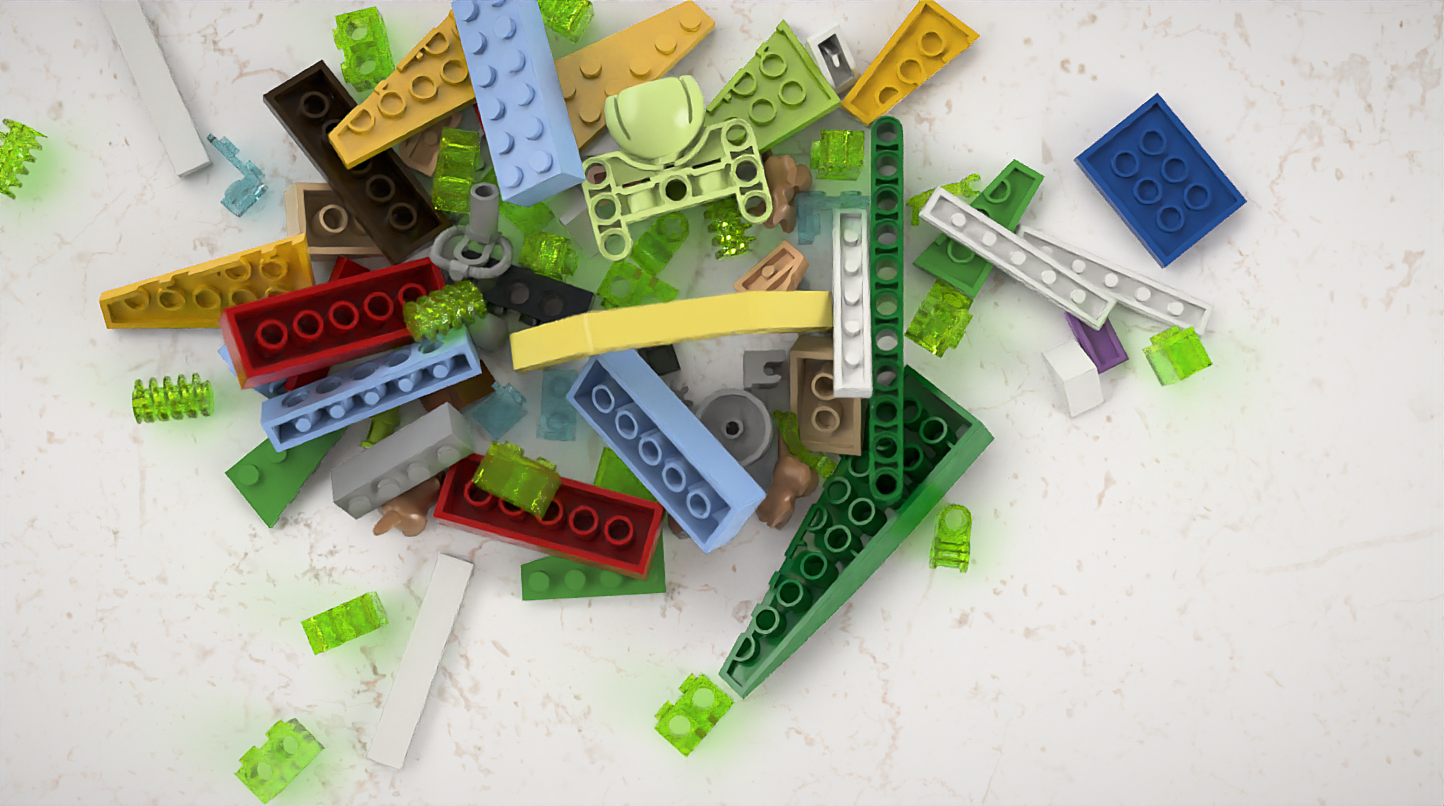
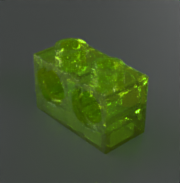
M537 0L543 24L577 44L594 17L593 5L588 0Z
M376 6L335 16L337 28L332 29L336 47L338 50L343 49L346 61L340 63L346 84L351 83L358 93L374 89L382 79L386 80L395 70L383 16ZM357 28H367V34L364 38L360 40L352 39V34ZM364 62H376L372 72L368 74L360 73V68Z
M443 127L431 193L434 209L469 214L470 189L475 184L481 148L479 132Z
M821 129L818 140H812V147H810L809 169H816L815 179L857 181L864 163L865 131Z
M528 227L518 259L519 265L524 269L566 283L568 275H575L579 256L576 255V250L571 240Z
M624 260L612 263L596 291V295L602 300L600 303L601 307L606 310L642 306L643 302L649 297L658 298L662 303L677 301L680 292L678 289ZM618 280H625L631 285L630 292L624 297H616L611 293L612 285Z
M937 278L921 302L903 336L941 358L948 347L955 350L966 332L964 330L973 317L968 311L974 300Z
M373 591L301 621V624L314 655H318L390 624L377 592Z
M703 671L697 677L691 673L679 686L678 690L682 694L673 704L667 700L654 715L658 720L654 725V729L686 758L735 703L734 698ZM707 688L712 691L714 701L711 705L700 707L694 702L693 695L698 689ZM675 716H684L689 720L690 728L684 734H676L670 729V720Z
M296 718L285 723L280 719L265 733L268 740L259 749L254 745L239 759L242 766L234 774L264 805L274 800L325 749ZM286 736H291L297 741L298 750L296 754H290L284 749L283 741ZM260 762L270 766L272 770L270 780L262 779L259 776L257 767Z

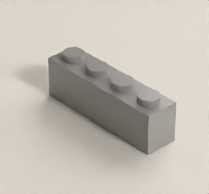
M446 402L330 470L333 503L357 520L474 453L469 420L451 404Z

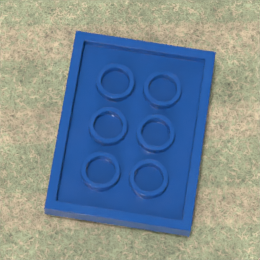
M1158 93L1073 160L1162 269L1167 267L1247 202Z

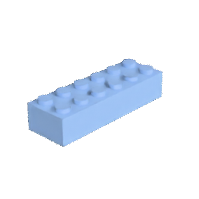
M455 0L451 2L502 200L528 208L585 181V173L537 0Z
M634 349L607 352L591 356L566 395L568 401L705 554L733 540L767 494Z

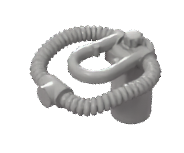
M486 182L474 184L470 189L469 223L466 226L463 224L462 226L454 225L447 228L438 235L432 245L429 254L431 262L435 266L448 271L450 277L456 281L468 277H477L478 279L480 277L482 279L496 278V276L503 274L510 267L514 259L515 252L511 241L505 238L504 235L502 236V232L498 231L499 190L495 185ZM461 234L465 235L454 249L453 256L455 260L449 261L441 256V251L448 240ZM472 240L478 242L479 245H486L482 249V256L475 260L466 259L461 255L463 251H468V245ZM495 245H500L504 251L502 260L492 268L480 269L479 267L484 266L489 261Z

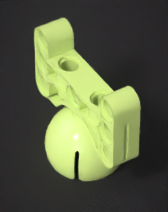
M684 75L679 79L668 77L624 89L619 95H611L605 99V123L611 137L621 149L620 151L617 150L585 160L582 166L586 180L581 182L598 248L601 254L610 261L622 262L631 255L633 242L628 224L732 196H736L740 214L747 223L759 225L766 222L770 217L772 200L751 125L742 119H732L706 126L705 128L703 126L706 111L704 96L699 84L692 76ZM734 128L743 129L748 136L747 141L741 146L731 145L726 138L730 130ZM718 159L721 160L720 163H716L694 170L692 167L703 163L715 161ZM743 163L752 164L757 170L756 177L750 182L741 181L736 175L739 165ZM594 166H603L607 173L605 180L600 184L590 183L587 178L588 171ZM650 178L651 180L650 182L638 184L627 188H623L622 186ZM673 182H681L687 188L685 197L679 201L670 200L666 195L667 187ZM752 198H759L765 202L766 212L760 217L750 216L745 209L746 203ZM606 200L614 202L616 205L615 215L608 220L600 219L597 215L598 205ZM614 235L622 236L626 243L624 251L619 255H611L606 249L607 240Z

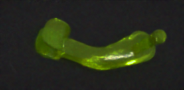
M976 173L970 174L961 179L960 182L940 187L954 196L962 194L964 197L969 198L980 193V191H974L969 187V181H978L981 177ZM935 188L919 193L906 201L905 205L912 207L911 226H919V208L924 207Z
M775 410L773 416L779 419L778 426L788 451L804 464H807L824 479L828 478L837 464L822 452L816 457L805 448L801 442L799 423L794 412L786 411L782 413L780 410Z

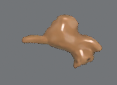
M771 149L761 154L772 200V211L770 217L762 224L766 228L772 229L780 223L784 232L791 233L797 220L794 203L795 196L800 192H808L810 190L812 176L805 164H796L793 157L788 154L783 157L780 155L773 156ZM761 200V203L756 207L749 208L748 212L756 217L762 216L766 212L765 202Z
M783 425L777 427L778 460L774 466L771 484L768 492H766L767 495L755 509L760 521L767 522L766 525L768 527H775L777 530H781L792 517L796 499L810 496L819 484L817 470L808 466L799 457L789 452V435Z
M442 470L378 507V512L383 517L374 526L373 534L376 536L381 535L393 527L402 531L406 537H414L420 534L428 522L426 518L428 510L438 501L445 480L444 471Z

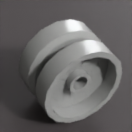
M736 388L718 390L706 397L695 411V417L741 467H749L761 460L772 445L775 432L773 417L765 403L748 391ZM734 421L739 424V432L736 435L728 434L726 428H730V422Z

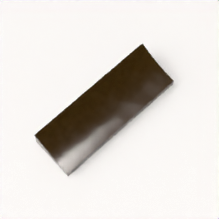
M320 60L263 95V102L392 266L401 264L431 247L440 233L447 228L453 227L452 222L392 147L347 170L331 145L328 134L358 104L323 60Z

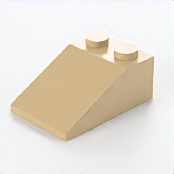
M296 182L284 191L287 238L306 233L311 261H335L338 256L347 259L385 257L328 183Z
M800 335L790 349L791 449L861 456L867 398L834 397L833 337Z

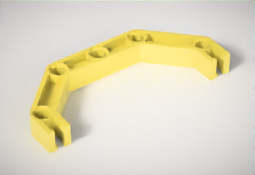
M748 291L580 314L509 334L513 370L518 375L527 374L528 370L535 369L550 371L553 370L555 365L607 352L733 335L797 333L799 337L800 335L808 336V333L818 331L821 334L832 333L833 303L830 291Z

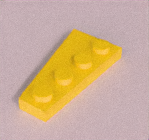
M919 0L843 99L840 108L868 128L878 118L882 117L979 40L981 35L934 0Z

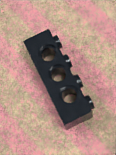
M469 249L461 253L464 258L469 260H475L482 256L481 253ZM490 257L489 261L479 268H492L501 260ZM512 264L503 274L496 276L495 286L489 292L478 290L480 278L478 279L477 277H468L456 281L448 275L445 283L447 289L453 292L451 298L472 305L473 299L486 304L485 310L501 316H505L506 312L509 311L520 315L519 322L532 327H537L540 323L548 324L580 314L591 313L596 300L593 292ZM517 287H526L529 290V297L522 304H515L511 301V294ZM552 298H558L563 302L561 312L554 316L547 315L544 311L545 303Z

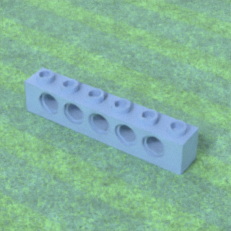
M465 323L262 402L261 426L276 452H281L481 374L478 351Z

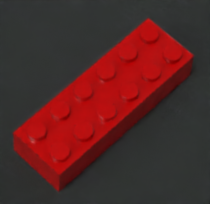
M430 257L223 308L218 320L241 390L410 345L454 328L459 322L441 270L431 262Z
M472 453L448 467L433 518L440 525L647 581L666 516V509L660 503Z

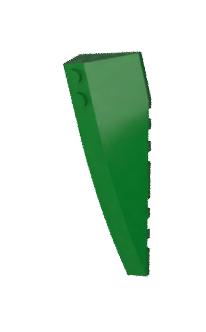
M907 364L904 367L903 494L896 503L883 505L875 501L869 484V406L866 410L861 456L839 455L841 459L832 476L828 474L822 485L824 490L817 503L811 505L784 554L786 559L778 572L775 571L768 583L770 585L769 590L761 604H756L750 615L753 618L745 633H740L718 673L741 698H746L801 647L868 580L995 439L985 425ZM897 376L892 380V382L888 386H891L895 383V381L897 380ZM888 406L882 407L877 412V418L882 422H891L897 416L896 410ZM884 442L878 446L876 453L880 457L887 459L896 454L897 448L890 442ZM891 478L881 479L876 486L877 491L883 495H890L897 488L896 482Z

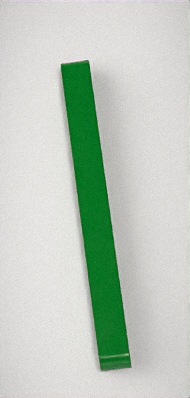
M892 116L878 118L873 123L871 129L870 320L872 395L870 398L869 484L873 498L883 505L896 503L903 494L904 138L902 124ZM884 132H892L897 136L891 142H883L878 138ZM886 165L893 166L897 170L891 176H883L878 172L881 167ZM884 199H892L897 203L895 208L888 211L878 207V204ZM884 233H892L897 239L890 245H883L878 241V238ZM884 267H891L897 272L895 277L890 280H883L877 274ZM887 301L897 306L896 311L890 315H883L877 310L881 303ZM890 336L897 341V344L893 349L886 351L880 349L877 346V342L882 337ZM890 371L897 376V380L891 386H882L877 381L879 374ZM886 406L892 407L896 410L897 416L891 422H882L877 418L879 409ZM884 442H890L896 446L897 452L891 458H882L876 453L878 446ZM883 478H891L897 484L896 490L890 495H883L876 489L877 483Z

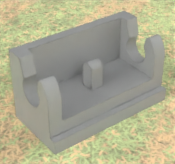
M785 350L744 351L743 390L751 393L752 389H772L779 384L778 381L781 380V376L776 374L770 375L773 373L772 369L782 367V361H785Z

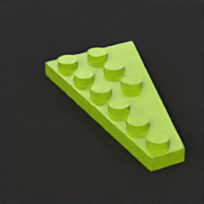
M784 19L776 27V31L767 42H763L755 51L756 54L746 66L738 70L705 108L703 124L705 128L706 126L732 119H742L748 122L753 129L759 155L841 107L840 98ZM734 128L728 132L726 138L731 145L741 146L747 141L748 136L743 129ZM718 159L715 161L703 163L692 167L694 170L716 163H720L721 160ZM650 178L644 179L642 183L650 182L651 180ZM673 182L667 187L666 195L670 200L679 201L685 197L687 188L681 182Z

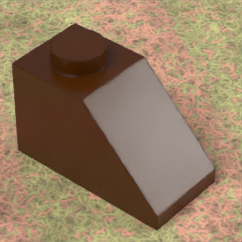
M480 359L481 374L434 391L418 399L427 413L448 402L458 412L464 414L499 391L501 387L483 360Z

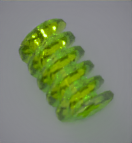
M4 118L2 123L9 129V132L0 131V141L3 143L0 145V193L15 200L17 196L9 187L22 188L23 183L16 177V174L29 175L30 171L22 163L23 161L35 163L37 159L29 150H42L43 146L36 140V137H48L19 121Z
M736 196L700 205L702 207H710L703 213V217L705 220L713 221L707 226L708 233L718 234L711 240L713 247L722 248L715 253V258L718 261L740 257L752 252L753 250L749 249L748 246L757 240L756 236H745L744 232L753 225L741 222L742 216L739 209H737Z
M466 279L456 281L454 285H445L441 291L434 290L429 294V297L420 296L416 303L411 301L403 306V317L407 328L415 341L420 344L422 343L423 335L430 342H435L437 340L436 329L442 336H448L450 333L449 323L456 331L461 330V318L468 325L474 324L475 317L473 312L480 319L487 317V309L480 290L472 281Z
M197 372L193 373L190 384H188L184 374L178 375L177 385H173L170 376H164L162 387H159L156 378H150L148 388L146 389L142 380L136 379L132 392L134 417L139 425L143 420L146 423H154L157 418L162 422L169 421L171 417L175 420H183L186 415L189 418H197L200 413L205 417H210L214 410V394L209 380L202 382Z

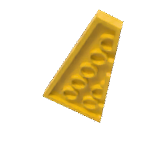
M687 0L554 61L579 154L607 129L604 115L606 98L611 95H619L624 89L661 79L715 29V21L692 0Z
M453 9L449 11V15L437 28H432L396 65V69L386 80L382 79L374 88V92L361 105H357L328 134L331 145L347 170L477 102Z
M306 233L102 292L99 304L107 329L220 328L218 320L223 308L314 286L316 282Z

